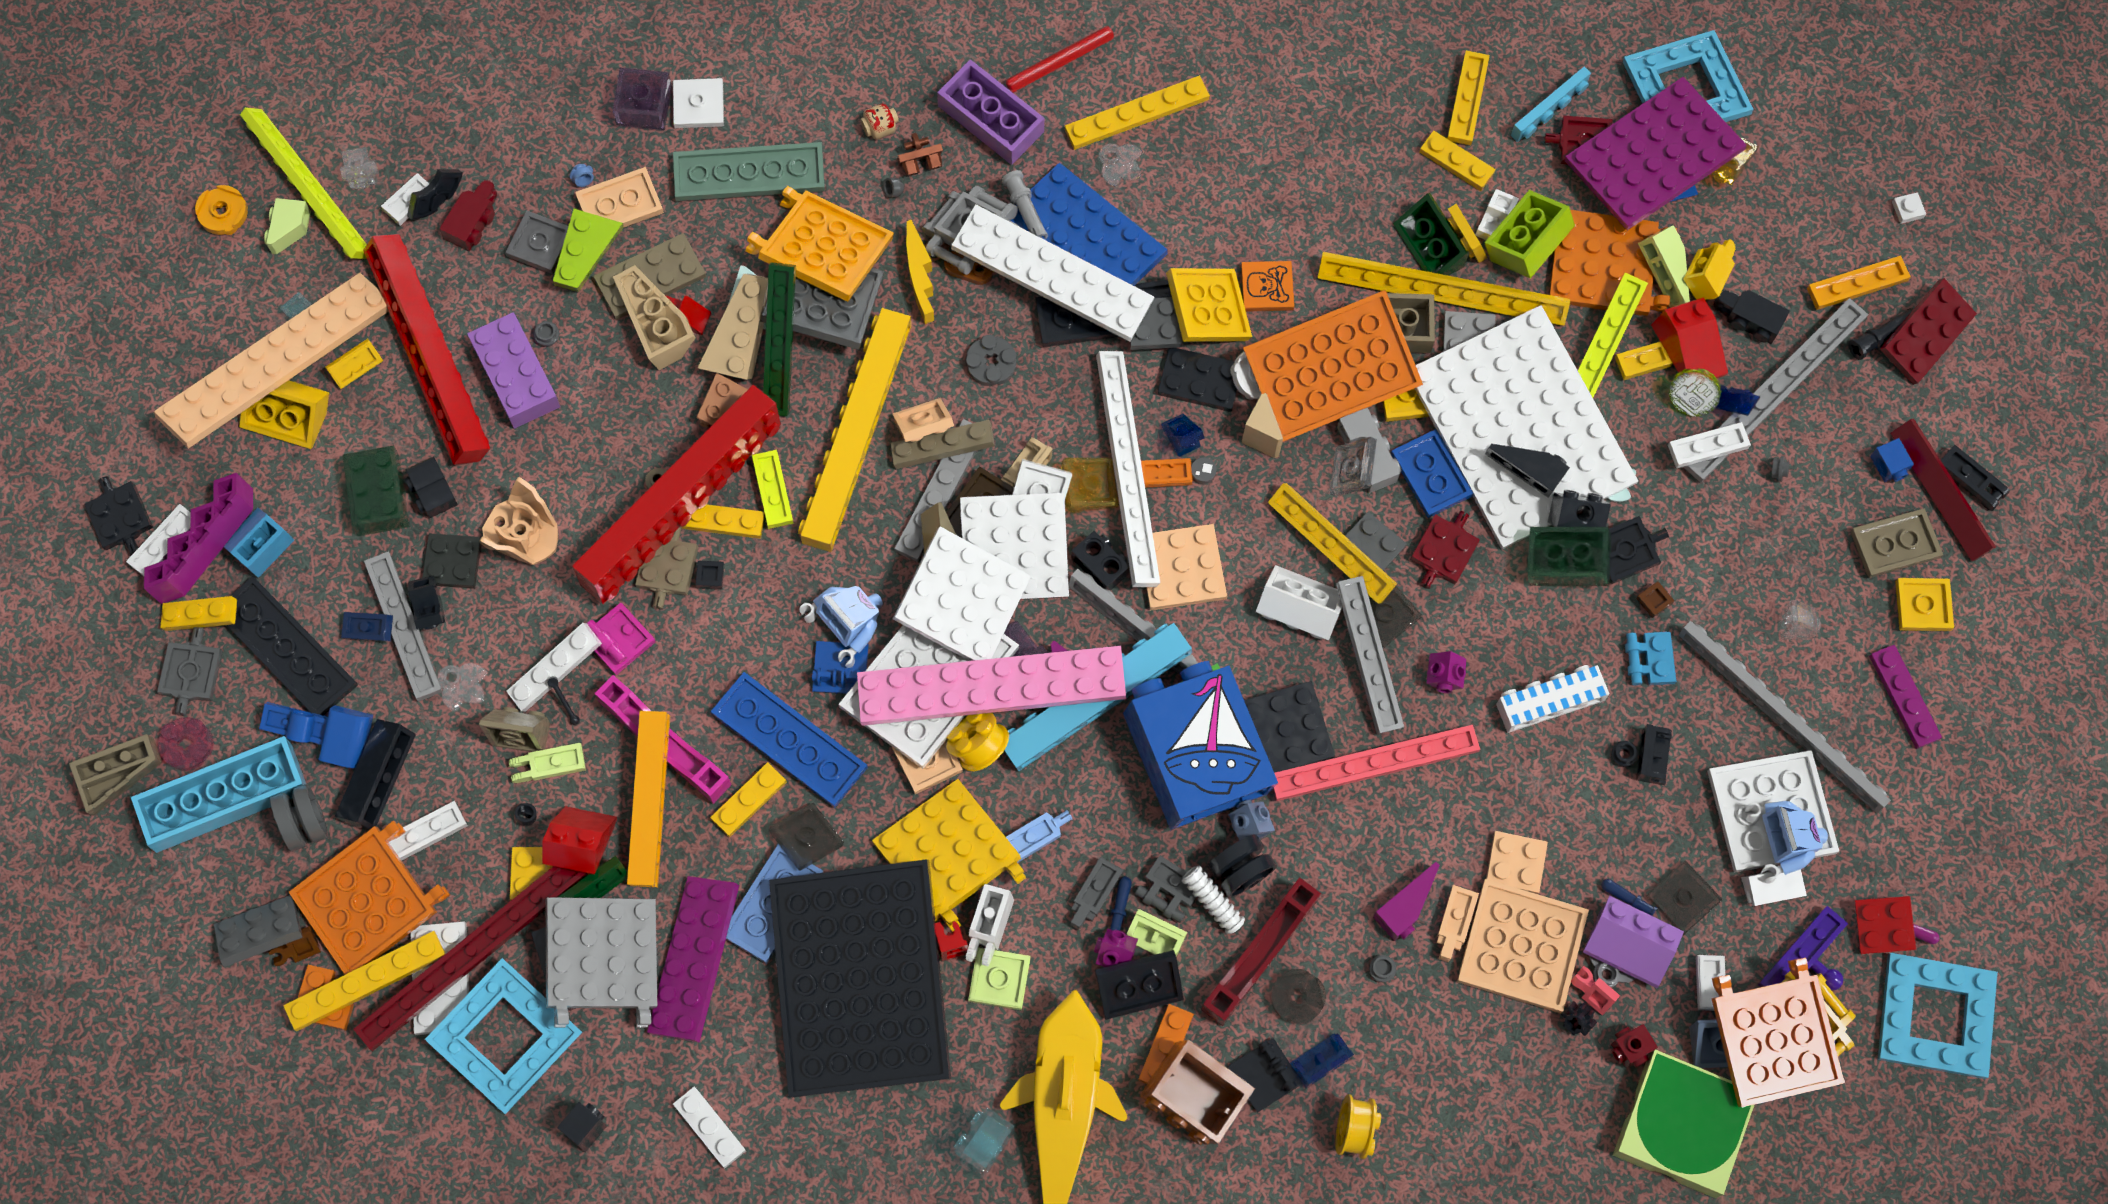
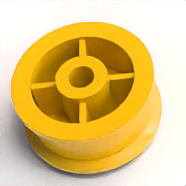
M993 713L967 715L947 736V750L952 756L960 758V764L965 770L971 772L979 771L988 767L1000 757L1008 744L1009 732L1003 725L996 724V717Z
M1350 1094L1345 1096L1340 1108L1336 1130L1335 1147L1338 1155H1342L1344 1152L1359 1154L1360 1159H1366L1368 1155H1373L1375 1149L1374 1132L1375 1129H1379L1381 1123V1113H1377L1375 1099L1370 1098L1365 1102L1354 1100Z

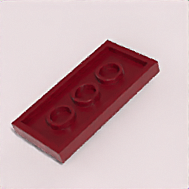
M1945 278L1939 279L1883 344L1880 350L1913 385L1918 384L1977 313Z

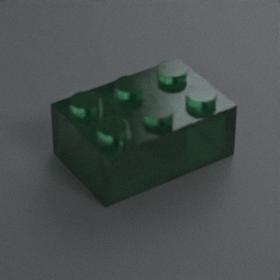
M394 445L343 454L351 523L356 534L363 536L410 527L401 461Z
M1530 527L1528 579L1530 585L1609 586L1611 534L1609 527Z

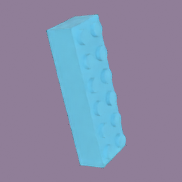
M283 736L132 796L131 800L147 846L158 853L270 808V797L286 793L292 799L293 789L306 784L292 744Z

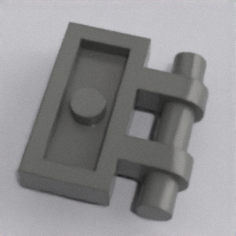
M1161 855L1145 877V880L1153 884L1150 890L1140 885L1135 892L1137 896L1144 899L1143 903L1148 906L1153 905L1164 912L1163 916L1168 919L1173 918L1181 923L1186 915L1177 909L1179 904L1183 903L1190 908L1197 898L1193 895V890L1187 888L1188 884H1183L1182 882L1183 876L1187 872ZM1160 889L1173 897L1170 904L1157 896Z

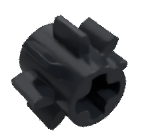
M1572 1001L1561 1014L1565 1018L1563 1027H1566L1572 1035L1582 1033L1583 1036H1586L1597 1024V1021L1593 1019L1596 1011L1592 1010L1586 1002L1577 1005L1575 1001Z

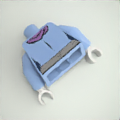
M857 586L850 588L830 587L816 597L812 605L809 603L802 604L800 606V613L803 615L811 611L804 617L807 623L813 622L818 614L845 647L851 646L849 650H842L838 655L839 662L845 656H850L851 659L845 666L846 668H851L855 664L854 655L864 649L872 639L877 628L876 620L879 615L878 609L883 605L882 599L876 593L867 597L860 587Z
M1790 801L1765 803L1763 807L1756 802H1751L1746 806L1745 812L1754 811L1756 813L1747 815L1746 820L1748 822L1755 823L1759 820L1760 815H1762L1775 863H1780V866L1777 867L1773 864H1768L1763 868L1761 873L1771 871L1774 877L1767 878L1765 883H1773L1781 873L1787 875L1803 869L1815 858V852L1822 849L1823 844L1827 841V831L1824 828L1817 827L1815 816L1812 812L1804 811Z

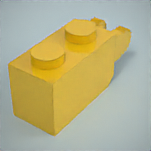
M1731 239L1725 240L1722 245L1716 242L1711 243L1708 248L1697 250L1683 279L1696 300L1703 297L1705 300L1719 297L1735 265L1732 257L1736 249Z

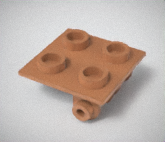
M716 373L696 418L701 420L699 424L706 428H709L710 425L712 426L748 389Z

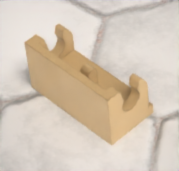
M1031 437L1026 447L1001 480L1014 487L1022 459L1047 465L1052 458L1053 449Z

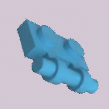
M1671 632L1644 633V643L1637 642L1636 633L1626 634L1625 652L1629 655L1630 666L1627 669L1628 675L1631 676L1632 685H1641L1642 676L1648 675L1649 685H1668L1677 682ZM1639 653H1645L1646 665H1640Z

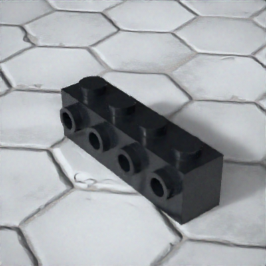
M376 720L335 814L336 818L352 827L370 830L377 826L416 736L414 732L398 723Z

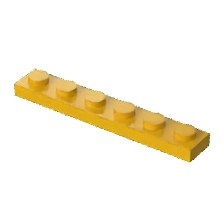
M1199 75L1067 124L1064 130L1073 149L1076 150L1209 100L1210 95Z
M1283 483L1268 501L1278 513L1349 578L1363 576L1368 595L1377 603H1382L1397 585L1391 577L1287 483Z
M432 931L283 1006L294 1030L299 1031L435 963L446 953L436 932Z

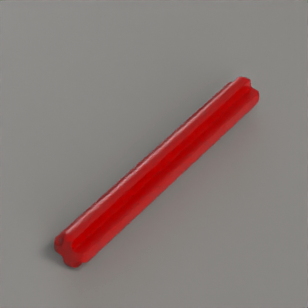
M1109 26L1094 32L1006 80L1008 89L1011 92H1015L1109 42L1114 38V33Z

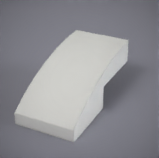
M1496 189L1477 229L1476 236L1487 240L1516 206L1519 198Z

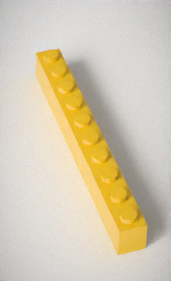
M882 308L879 316L875 315L871 330L874 331L872 337H867L863 348L865 356L863 361H858L855 374L858 375L855 383L851 382L847 397H850L847 406L843 405L840 411L839 419L842 420L839 428L835 427L833 431L831 451L827 450L825 453L823 474L819 473L816 478V494L814 497L811 496L809 498L806 511H809L807 519H802L799 526L798 534L801 535L802 544L832 553L911 329V316Z

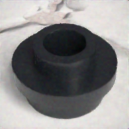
M1620 741L1613 746L1611 757L1617 765L1629 767L1636 762L1638 750L1633 743ZM1620 751H1626L1629 757L1622 758L1620 756Z

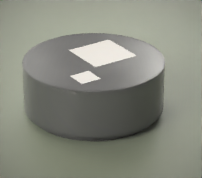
M1205 457L1196 459L1191 466L1192 479L1199 484L1212 482L1217 471L1215 463Z

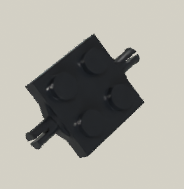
M102 477L103 479L100 478L98 482L101 485L103 494L84 505L102 548L108 550L117 545L126 544L129 555L132 556L138 549L135 539L142 533L152 529L153 525L136 485L132 481L118 488H113L109 477Z
M1640 516L1605 530V534L1597 533L1592 535L1591 539L1597 549V556L1583 561L1584 567H1586L1588 572L1602 566L1607 571L1612 584L1660 565L1661 561L1656 552L1655 543L1669 538V534L1666 528L1650 533L1645 528Z

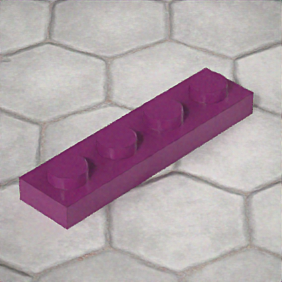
M1895 644L1872 653L1869 657L1915 748L1919 749L1939 741L1942 736Z

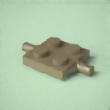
M681 526L674 532L671 541L666 545H662L656 551L653 559L648 563H644L638 571L635 585L637 588L651 590L656 593L652 605L655 609H663L666 595L680 594L688 596L699 547L697 544L679 540Z

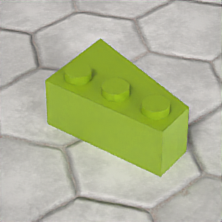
M573 209L553 278L554 285L579 292L597 267L599 261L609 250L615 238L624 228L623 223Z

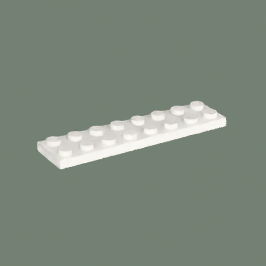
M976 204L951 246L952 250L1130 342L1154 300V296Z

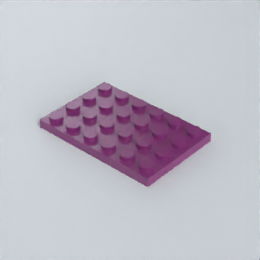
M1682 77L1566 155L1565 162L1628 231L1745 151L1747 145L1693 86Z

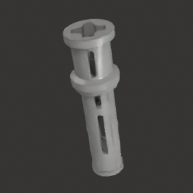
M1019 170L1009 172L1002 178V183L1004 186H1007L1011 194V202L1018 206L1029 232L1040 238L1043 236L1044 239H1047L1048 233L1045 231L1031 201L1032 192L1023 181V173Z

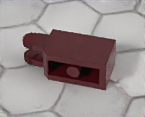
M484 180L478 185L474 193L469 190L461 193L439 228L444 240L469 252L473 245L476 246L480 242L484 227L490 225L495 216L492 205L497 197V192L493 182Z

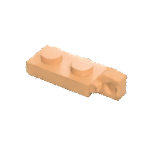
M1455 885L1452 886L1437 935V943L1442 945L1438 959L1449 962L1453 950L1460 951L1466 939L1479 893Z

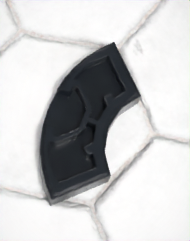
M437 169L434 179L427 187L421 191L411 193L407 216L410 219H419L438 211L437 208L447 199L450 200L456 192L463 172L459 169Z

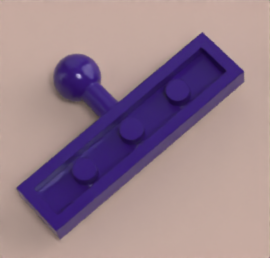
M1826 906L1758 983V986L1764 987L1781 983L1785 980V975L1790 971L1788 961L1806 958L1808 969L1811 968L1817 974L1821 973L1826 979L1825 983L1832 991L1838 990L1843 985L1842 974L1836 969H1828L1817 959L1848 923L1830 907Z

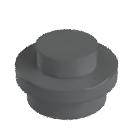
M541 322L534 330V338L542 346L555 344L560 336L558 327L552 322Z
M1785 456L1774 458L1772 478L1778 479L1780 482L1783 481V477H1788L1790 462L1785 461Z
M1386 955L1376 956L1369 965L1370 975L1378 982H1388L1396 974V964L1392 958Z

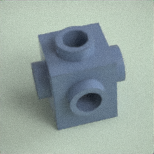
M1246 800L1236 806L1237 810L1228 814L1232 822V828L1237 834L1239 841L1253 834H1257L1259 839L1275 831L1264 802L1252 803L1251 800Z

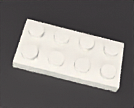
M464 921L422 925L411 932V942L435 931L445 953H447L467 937V924ZM431 965L413 973L412 981L415 978H417L420 974H422L425 970H427ZM468 974L414 1017L415 1035L430 1034L469 993Z

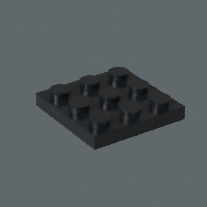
M1312 681L1244 700L1274 773L1335 757Z

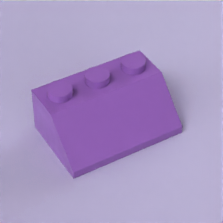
M1609 896L1597 916L1583 953L1658 988L1677 951L1684 931Z

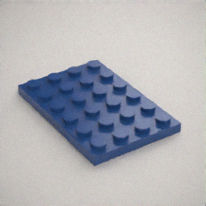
M1058 163L1030 189L1032 192L1031 201L1045 231L1048 233L1047 239L1044 240L1133 286L1168 254L1167 248L1061 163ZM1018 209L1017 215L1010 221L1029 232Z

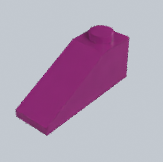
M1437 862L1432 864L1374 914L1373 918L1393 941H1396L1399 937L1404 940L1416 930L1413 925L1418 920L1440 865Z

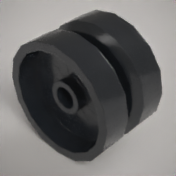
M1257 834L1247 836L1217 855L1207 866L1214 878L1226 877L1221 884V888L1227 898L1238 896L1254 887L1277 868V864L1270 854L1259 855L1264 845Z

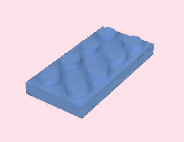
M778 844L732 915L726 940L767 964L775 952L769 880L824 873V871Z

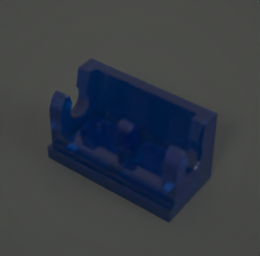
M1334 1033L1290 1062V1064L1307 1089L1349 1061L1354 1054L1338 1033Z

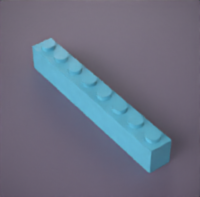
M1174 623L1170 626L1164 624L1154 632L1155 636L1148 641L1144 638L1132 647L1134 650L1126 656L1122 653L1126 698L1132 695L1131 690L1134 687L1157 678L1193 653L1191 646ZM1125 699L1046 707V710L1041 714L1037 715V713H1034L1023 721L1024 725L1019 729L1012 728L1008 730L1009 741L1004 751L1017 770L1020 771Z

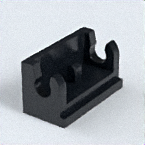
M1647 724L1644 727L1641 735L1636 781L1665 786L1670 741L1672 738L1671 729L1653 726L1652 724Z

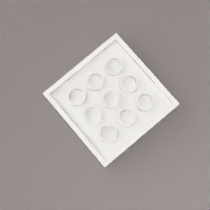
M1064 493L960 497L962 539L1031 576L1020 599L1069 597Z
M938 527L893 620L969 661L992 659L1031 576L948 530Z
M1812 750L1710 768L1707 771L1734 873L1763 868L1768 864H1780L1774 861L1762 815H1760L1759 820L1755 823H1750L1746 820L1747 815L1756 814L1754 811L1745 812L1746 806L1751 802H1756L1763 807L1765 803L1790 801L1800 809L1812 812L1815 816L1817 827L1824 828L1828 834L1827 841L1823 844L1822 849L1815 852V858L1834 855L1839 852Z

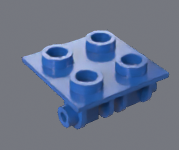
M816 641L815 664L812 672V692L847 694L858 681L857 672H865L867 670L869 644L860 653L857 652L854 655L855 664L851 668H846L845 665L851 657L845 656L839 662L838 655L842 650H849L851 648L850 645L845 647L841 642Z

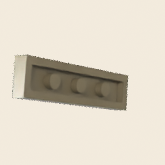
M990 420L947 429L943 433H932L914 442H905L904 440L891 442L893 465L896 469L995 446Z

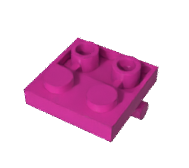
M621 602L597 623L594 620L587 622L588 626L602 643L594 652L615 675L619 674L656 642L653 636Z

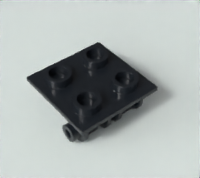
M1274 1038L1265 1040L1258 1045L1259 1047L1228 1066L1229 1070L1255 1088L1248 1099L1257 1113L1303 1084Z

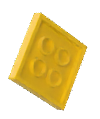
M1171 268L1166 272L1183 342L1248 341L1252 338L1235 269Z

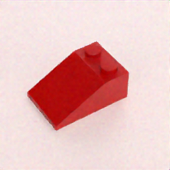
M1704 297L1664 310L1651 324L1684 381L1686 380L1685 377H1689L1683 373H1688L1690 376L1692 373L1694 376L1695 373L1696 377L1697 375L1702 377L1701 375L1703 374L1706 380L1709 377V381L1728 374L1717 321Z
M565 806L550 822L542 840V864L595 874L617 822V816Z

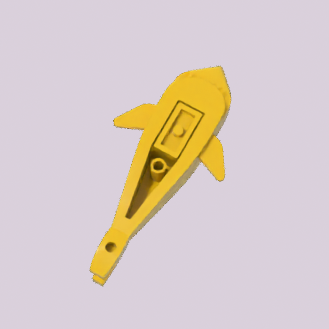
M1073 990L1043 1022L1038 1036L1035 1072L1022 1076L1000 1103L1002 1110H1008L1034 1101V1120L1043 1204L1068 1203L1091 1127L1095 1107L1119 1121L1124 1122L1127 1119V1114L1114 1088L1108 1082L1099 1078L1103 1044L1102 1033L1097 1020L1077 990Z

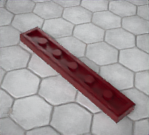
M1910 419L1890 434L1894 440L1899 438L1914 463L1912 466L1913 470L1971 561H1976L1995 549V544L1916 421Z

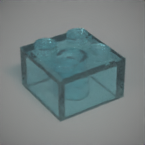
M986 1107L983 1113L978 1111L970 1122L971 1131L967 1136L962 1134L954 1146L956 1161L982 1179H984L1014 1135V1125L988 1107Z

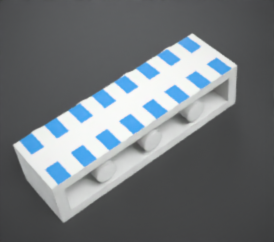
M1584 665L1575 669L1573 674L1567 676L1564 673H1560L1551 677L1548 682L1541 684L1540 681L1528 684L1525 687L1526 689L1518 692L1516 689L1508 690L1501 694L1496 705L1507 733L1603 702L1608 697L1609 691L1598 665L1589 668V665Z

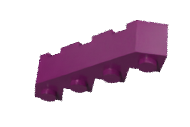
M233 473L214 480L213 502L191 509L190 531L167 538V560L144 567V589L161 604L184 597L252 512L253 488L241 476Z

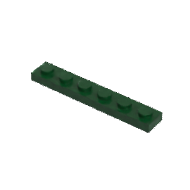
M771 262L768 269L763 393L776 402L779 416H788L790 410L796 265Z

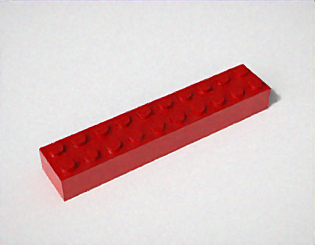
M752 385L576 561L572 567L580 586L601 604H604L607 600H612L618 594L619 588L626 581H631L636 576L638 569L644 563L650 562L662 545H666L671 541L674 532L680 526H685L690 521L692 514L698 508H703L708 503L709 497L716 490H721L727 483V479L734 472L737 473L742 469L751 454L755 455L758 453L763 442L778 432L781 422L776 402L755 385Z

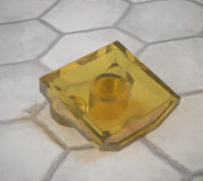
M1112 458L1063 459L1061 470L1072 472L1065 498V507L1069 511L1080 513L1085 509L1118 508L1120 506L1117 498Z

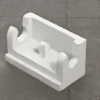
M1801 869L1787 875L1781 873L1773 883H1765L1767 878L1774 877L1771 871L1741 877L1747 901L1752 903L1753 906L1806 896Z

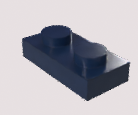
M344 612L341 638L390 642L393 615Z

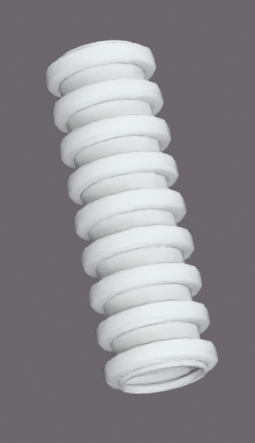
M1201 866L1191 868L1183 876V884H1188L1187 888L1193 890L1195 897H1199L1198 901L1204 903L1203 907L1209 909L1210 915L1215 916L1214 920L1220 922L1219 926L1221 928L1225 927L1226 934L1236 932L1244 924L1245 918L1239 916L1240 912L1234 910L1232 903H1228L1229 899L1223 897L1224 893L1218 891L1217 885L1212 884L1213 880L1207 878L1208 874L1206 872L1202 873Z

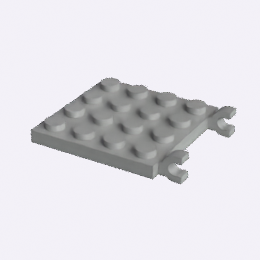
M547 897L546 1008H554V1028H565L569 1024L567 1008H636V1028H647L651 1024L649 1008L657 1007L656 899Z

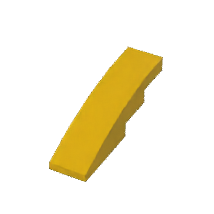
M912 220L907 221L906 247L910 281L924 323L928 324L934 321V310L928 300L929 297L933 296V285L927 273L932 272V261Z

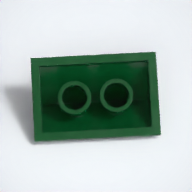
M1430 193L1424 195L1393 223L1423 271L1449 276L1464 268L1469 252L1466 251L1460 238Z

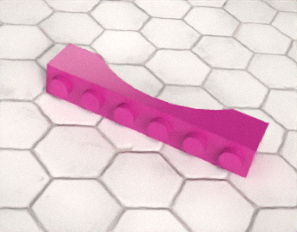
M612 675L595 692V696L604 708L638 737L640 711L651 710L627 686ZM669 728L667 764L714 804L731 786L729 777Z

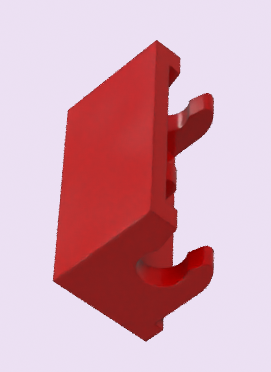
M952 921L953 935L951 932L945 935L941 922L935 923L938 949L942 961L966 955L968 950L967 941L963 940L960 927L955 921Z

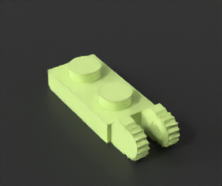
M581 743L530 752L528 755L509 760V767L517 768L530 764L531 771L512 775L511 780L513 783L526 782L532 779L535 781L586 771Z

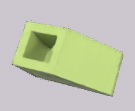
M275 199L274 207H271L269 212L270 228L266 230L264 237L265 244L272 254L280 253L306 235L311 214L306 201Z

